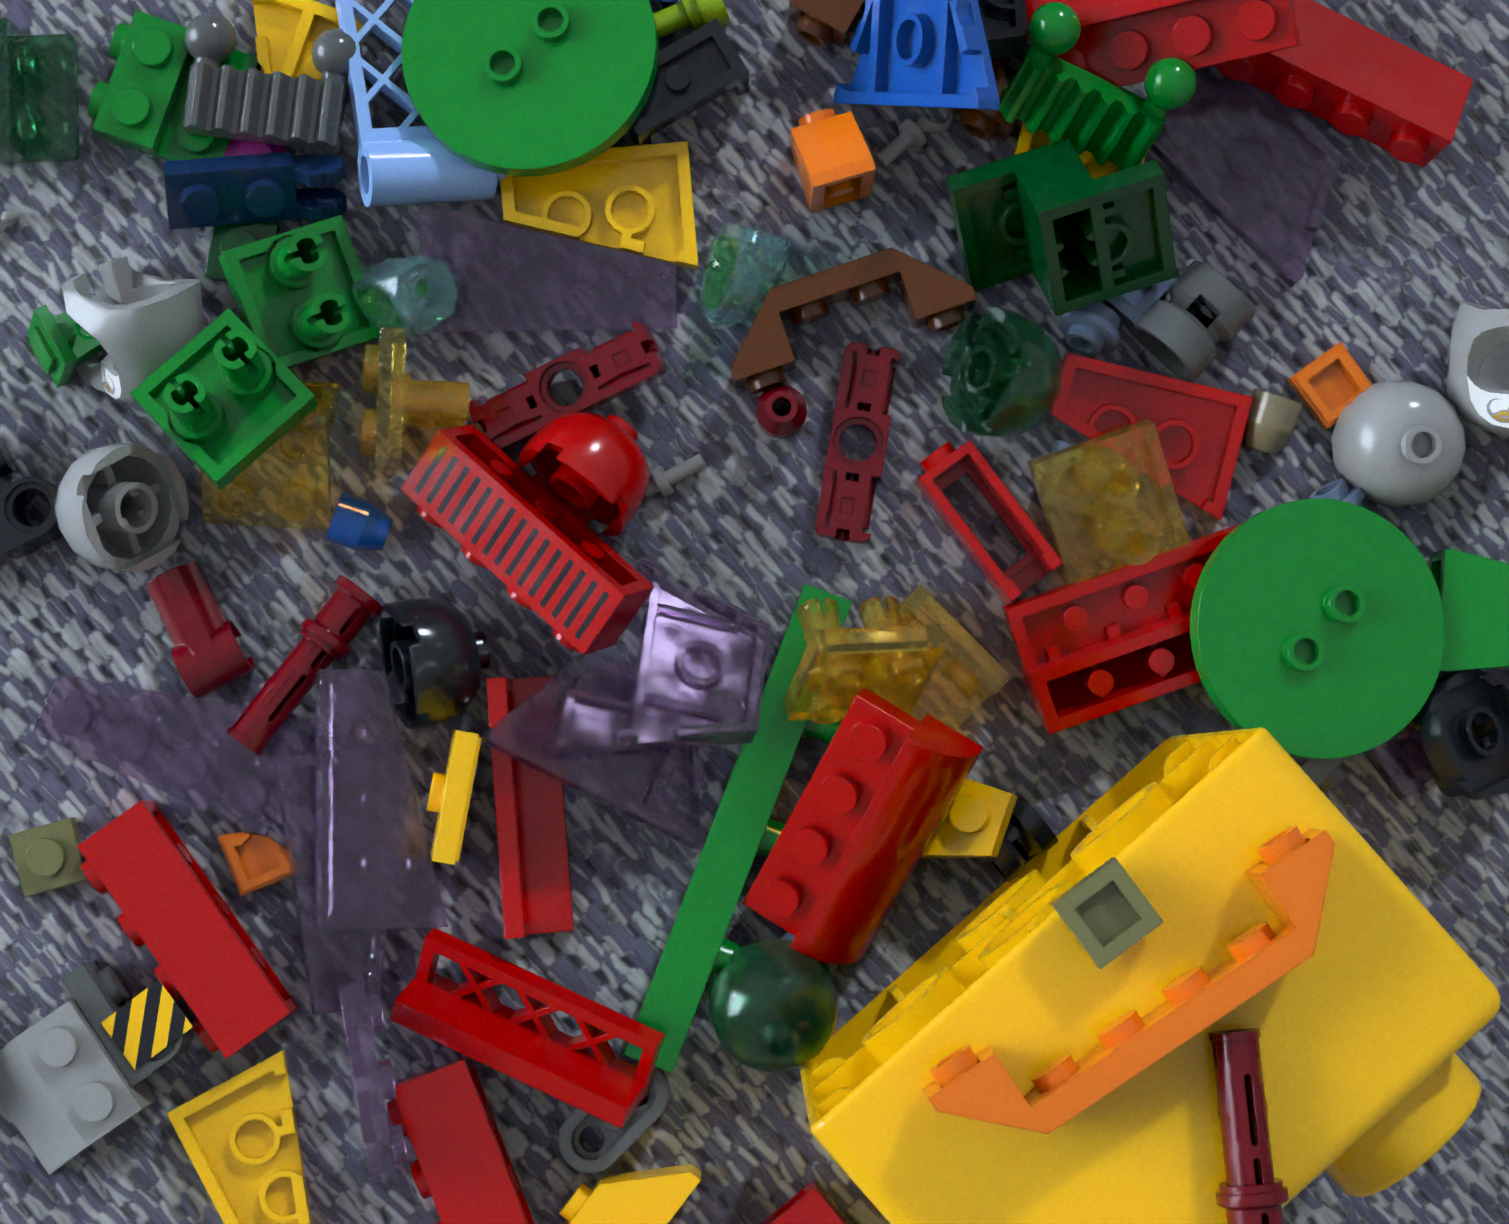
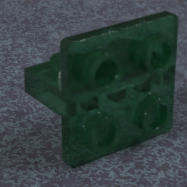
M0 18V164L78 160L80 157L77 40L71 34L23 35L7 18Z

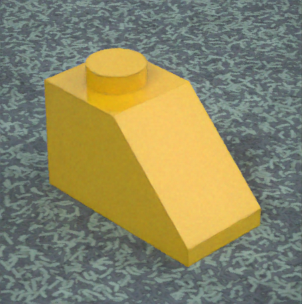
M693 1164L601 1176L592 1189L582 1182L565 1203L559 1214L567 1220L566 1224H668L701 1181L702 1171Z

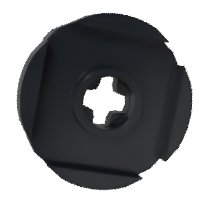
M1479 669L1462 670L1437 679L1426 703L1412 719L1415 729L1421 734L1426 755L1434 769L1435 782L1439 790L1449 797L1462 795L1472 800H1481L1509 792V690L1503 684L1492 687L1485 679L1480 678L1488 673ZM1471 727H1475L1478 739L1476 740L1473 737Z

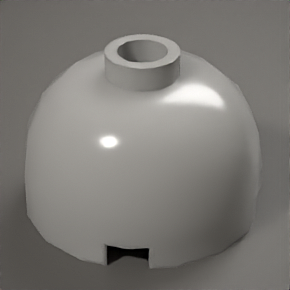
M1409 380L1379 382L1364 389L1366 391L1360 393L1352 403L1346 405L1337 418L1331 437L1333 462L1339 474L1345 476L1350 486L1362 487L1366 493L1363 500L1387 507L1418 505L1444 492L1459 474L1466 453L1465 426L1455 406L1437 390Z
M120 442L88 450L71 464L58 486L55 512L58 527L76 554L90 564L101 568L138 573L158 567L176 551L181 539H174L178 531L180 519L188 520L190 505L186 482L175 462L167 455L155 453L149 447H146L147 445Z

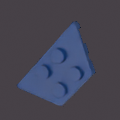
M978 0L865 1L864 16L856 27L850 49L854 53L861 55L851 84H837L834 92V103L999 110L1000 99Z

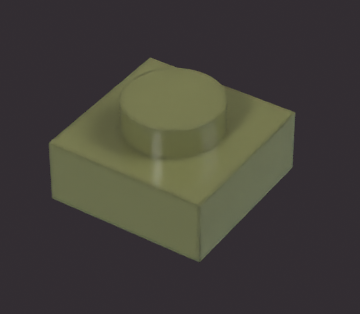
M75 817L8 835L25 897L88 880L81 869V863L86 859L77 847L82 842Z
M1113 857L1050 903L1099 969L1105 967L1163 923V920L1119 861Z

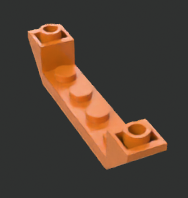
M1293 825L1263 843L1256 850L1262 861L1247 870L1246 874L1280 924L1271 929L1265 921L1236 937L1227 946L1232 957L1207 974L1200 965L1175 978L1161 991L1167 1001L1142 1018L1134 1009L1107 1024L1096 1034L1102 1045L1075 1062L1070 1054H1066L1046 1065L1031 1078V1082L1036 1089L1023 1097L988 1045L976 1054L969 1045H965L946 1056L930 1069V1073L935 1081L923 1089L935 1110L940 1113L1050 1134L1314 955L1335 846L1334 841L1326 830L1308 829L1301 833L1298 827Z

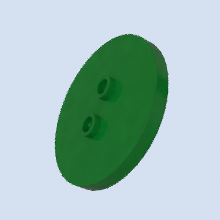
M414 0L407 16L402 40V66L408 93L419 115L437 140L462 160L476 167L494 173L521 177L544 176L575 168L592 160L615 144L630 129L647 103L654 85L659 59L657 26L649 0Z
M1313 498L1296 500L1261 511L1234 528L1219 543L1210 555L1196 584L1190 614V640L1195 666L1201 682L1211 701L1237 730L1259 727L1267 729L1291 757L1334 759L1349 757L1378 747L1404 729L1418 714L1432 692L1440 672L1445 647V617L1440 592L1434 576L1421 553L1403 532L1391 522L1364 507L1345 501Z

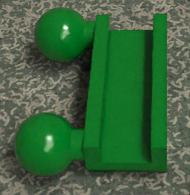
M1049 2L1040 6L1031 16L1028 25V33L1032 43L1026 47L1022 63L1009 86H1004L999 95V110L1004 120L1012 123L1018 118L1024 121L1028 132L1035 134L1040 129L1047 132L1052 143L1068 138L1079 156L1085 151H1089L1093 154L1096 163L1101 166L1110 161L1120 171L1139 165L1165 125L1168 111L1183 107L1195 94L1197 79L1194 70L1186 61L1180 58L1166 57L1158 60L1146 73L1144 88L1147 98L1145 99L1054 56L1064 54L1075 46L1081 32L1080 20L1077 13L1064 3Z

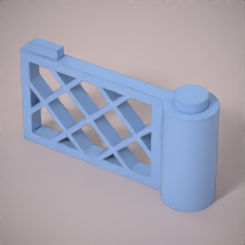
M335 0L339 29H343L344 33L351 36L356 44L355 54L349 59L347 80L358 143V181L364 205L366 207L493 199L497 186H501L500 180L505 178L506 175L476 167L448 150L428 129L416 110L411 97L390 81L402 66L403 38L384 24L381 19L396 1L410 10L414 0H385L374 14L370 13L355 0ZM355 19L364 25L358 33ZM370 32H373L400 54L384 74H381L361 58L359 43L361 44ZM365 79L374 85L368 93L366 92ZM380 91L409 113L408 117L399 127L372 128L369 104ZM417 119V120H418L419 122H421L424 126H411V125H412V124L415 122V120Z

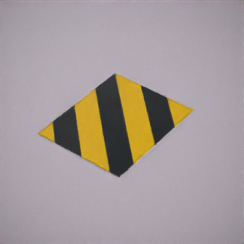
M157 980L101 1022L134 1070L193 1027L160 980Z

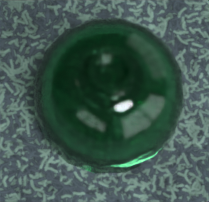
M996 306L987 307L990 312L984 316L973 313L967 317L951 339L942 367V374L951 377V396L941 394L942 407L949 422L962 432L982 437H1015L1039 425L1055 404L1061 390L1062 369L1060 353L1051 335L1040 324L1011 310Z
M762 940L740 947L729 955L731 963L722 969L718 977L715 971L709 981L707 997L709 1017L721 1047L737 1062L760 1072L784 1073L803 1067L821 1053L836 1027L838 997L828 964L790 948L791 940Z

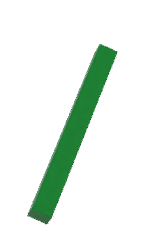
M804 584L637 1019L638 1022L665 1034L655 1067L672 1073L710 974L740 986L754 949L725 939L724 936L755 855L758 854L767 858L785 826L784 823L771 819L770 816L801 735L829 745L840 726L845 712L844 709L816 699L852 601L808 584ZM628 1042L624 1055L639 1061L643 1049Z

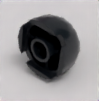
M430 598L406 599L385 603L383 609L391 617L380 618V648L386 676L393 670L396 683L405 695V703L394 705L400 720L405 727L417 729L455 718L471 704L477 694L481 683V669H486L490 666V651L485 634L482 631L473 632L466 616L449 603Z

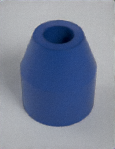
M342 491L325 539L354 550H383L393 520L373 502Z

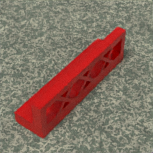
M556 676L515 679L506 677L486 678L505 939L524 938L529 934L574 931Z
M435 927L425 937L415 978L394 1000L390 1020L620 1129L623 1128L647 1094L665 1034ZM442 955L459 963L468 981L459 984L435 973L439 956ZM502 983L515 989L525 1007L514 1010L502 1004L492 986ZM560 1010L573 1016L583 1034L572 1037L559 1031L550 1013ZM620 1038L642 1048L638 1066L617 1058L608 1040Z

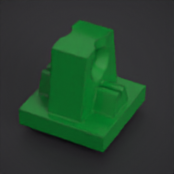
M47 305L34 309L27 333L30 339L29 344L46 374L51 376L56 387L59 388L69 383L75 367L100 353L104 348L98 340L76 323L67 313L52 316Z

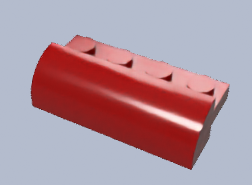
M1026 0L1028 25L1033 13L1046 3L1061 2L1070 6L1079 17L1081 24L1080 36L1072 49L1064 54L1054 56L1120 87L1144 82L1149 68L1158 60L1166 57L1180 58L1186 61L1193 70H1198L1301 46L1293 0Z
M1240 524L1002 607L1020 660L1019 667L1029 695L1044 728L1049 734L1201 682L1195 666L1190 640L1192 600L1196 584L1210 555L1219 543Z
M863 688L853 700L742 904L794 935L795 938L790 948L807 957L837 965H847L859 961L870 947L984 747L929 714L922 721H919L868 689Z

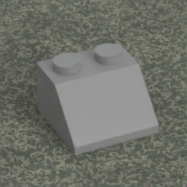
M74 999L55 1009L0 1049V1102L49 1175L157 1101L145 1081L131 1088Z

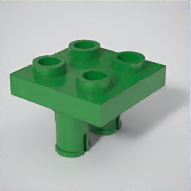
M342 214L223 251L218 256L242 322L288 369L380 339L386 335Z
M229 308L130 392L134 401L220 490L224 489L319 405L315 395Z

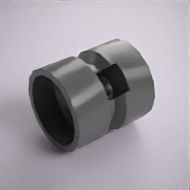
M1193 261L1169 286L1170 301L1157 300L1133 325V332L1140 343L1172 373L1188 382H1194L1217 358V342L1230 343L1254 317V310L1245 296L1221 273L1200 261ZM1188 307L1195 314H1197L1206 324H1208L1206 328L1197 318H1195L1186 310Z

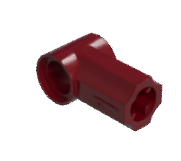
M192 561L176 566L157 575L155 579L145 584L160 614V618L175 645L171 648L174 663L185 685L195 698L198 699L255 671L256 668L252 656L246 659L236 638L241 636L238 628L230 619L226 620L199 562Z

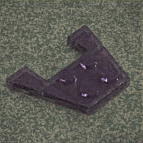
M594 532L613 549L615 540L601 535V533ZM613 549L654 586V589L642 605L644 607L631 703L567 688L561 703L554 751L559 753H581L751 743L759 726L770 624L700 586L693 592L663 576V566L644 556L637 562Z

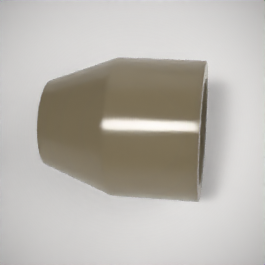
M1254 389L1251 396L1253 400L1244 431L1245 446L1276 455L1292 436L1303 404Z

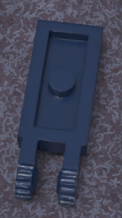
M292 152L175 160L162 163L170 230L298 219V216L310 221H319L341 214L343 216L344 212H347V195L341 192L340 189H334L333 187H325L324 189H296L295 182L307 187L330 186V184L336 185L337 182H342L346 174L345 162H343V158H339L338 155L334 156L331 153L329 155L323 153L322 155L292 156Z

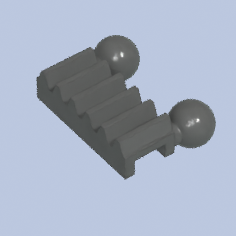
M203 13L190 21L185 31V44L188 52L195 58L194 65L191 64L183 123V128L188 134L340 152L341 139L339 132L343 102H346L347 98L346 84L349 59L353 57L356 51L355 41L351 36L344 33L343 29H329L316 38L312 47V60L322 76L321 80H315L303 74L297 77H290L279 71L265 74L254 68L241 71L230 65L220 67V63L232 55L236 46V33L232 24L225 17L216 13ZM359 43L361 58H363L362 47Z

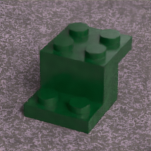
M1067 138L946 177L964 272L968 284L974 288V291L1033 273L1055 316L1178 277L1165 177L1155 159L1092 179L1070 140Z

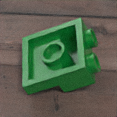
M135 10L130 25L121 22L116 27L109 49L110 58L117 60L109 84L99 81L91 93L88 104V116L95 119L92 129L102 139L166 161L224 157L225 149L232 139L188 134L183 128L191 64L194 65L195 58L188 52L185 44L186 27ZM234 49L232 55L227 60L220 63V67L230 65L241 71H246L248 68H254L259 71L261 69L256 56Z

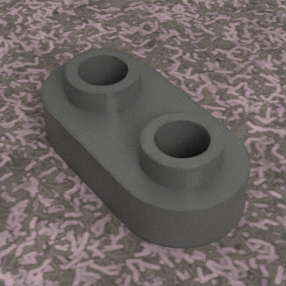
M635 1060L628 1063L638 1066L639 1061ZM655 1067L649 1085L650 1098L648 1102L644 1105H638L622 1129L576 1108L563 1122L558 1136L559 1150L567 1164L575 1170L584 1173L601 1172L613 1165L666 1111L670 1102L671 1088L665 1073ZM594 1126L603 1132L605 1142L600 1150L591 1151L583 1145L582 1134L587 1127Z

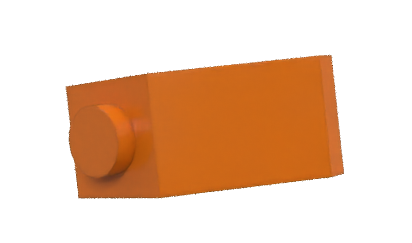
M822 109L801 117L798 120L799 126L790 129L789 143L810 213L871 196L876 167L852 111L836 115L834 109Z

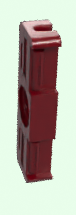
M634 321L631 322L635 330L634 332L630 330L591 349V353L587 349L579 347L523 374L526 379L525 382L486 400V403L483 405L480 400L472 399L468 404V411L473 422L479 423L482 427L483 434L505 452L531 440L542 427L553 419L572 412H589L662 377L666 372L667 366L650 328L645 324ZM569 369L577 372L581 377L583 393L580 399L573 405L562 406L553 398L551 386L557 374Z
M857 342L849 343L845 348L815 522V532L819 537L864 544L869 541L872 535L863 533V529H869L876 484L871 483V479L880 480L882 476L892 416L882 413H888L896 370V368L890 367L891 362L900 363L901 355L896 349L881 347L880 350L870 349L867 344ZM861 426L873 434L876 440V449L870 458L863 461H853L842 454L839 447V439L846 429Z

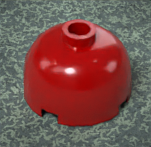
M572 412L553 419L533 436L520 452L518 460L521 468L530 462L537 472L533 479L586 526L591 519L606 524L607 526L601 532V535L608 537L620 535L633 519L645 498L650 476L644 453L636 443L638 440L636 431L626 421L615 415H608L604 418L589 412Z

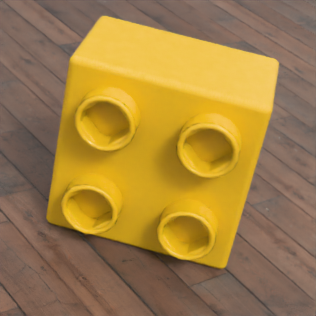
M1259 727L1171 736L1157 746L1056 836L1058 839L1057 844L1046 853L1036 854L1024 865L1023 872L1012 881L1004 882L816 1049L800 1066L811 1134L890 1224H1227L1226 1209L1218 1206L1216 1200L1219 1184L1226 1182V1173L1218 1116L1212 1046L1208 1037L1209 1032L1242 1028L1260 1029L1261 1037H1259L1265 1098L1268 1107V1125L1274 1178L1282 1179L1283 1186L1288 1187L1289 1200L1282 1204L1283 1208L1324 1170L1347 1196L1364 1198L1388 1189L1413 1173L1434 1156L1461 1129L1475 1110L1482 1092L1477 1076L1455 1052L1496 1016L1500 1009L1501 997L1490 979L1267 729ZM1293 825H1296L1301 833L1308 829H1320L1328 832L1335 846L1315 953L1312 957L1050 1134L940 1113L935 1110L923 1091L925 1087L935 1081L930 1073V1069L957 1049L969 1045L976 1054L988 1045L1024 1097L1036 1089L1031 1082V1078L1046 1065L1066 1054H1070L1076 1062L1102 1045L1096 1034L1107 1024L1134 1009L1142 1018L1167 1001L1161 991L1175 978L1200 965L1207 974L1232 957L1227 949L1228 944L1253 926L1265 921L1271 929L1280 924L1246 874L1247 870L1262 861L1256 850L1267 840ZM1113 857L1119 861L1163 920V923L1105 967L1099 969L1050 903Z

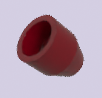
M787 385L770 387L763 392L757 402V422L760 428L771 437L779 439L789 438L801 430L806 420L807 406L805 399L793 387ZM776 401H787L791 406L790 413L786 416L776 415L772 409Z

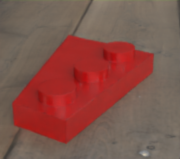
M1065 352L1050 415L1221 521L1253 397Z

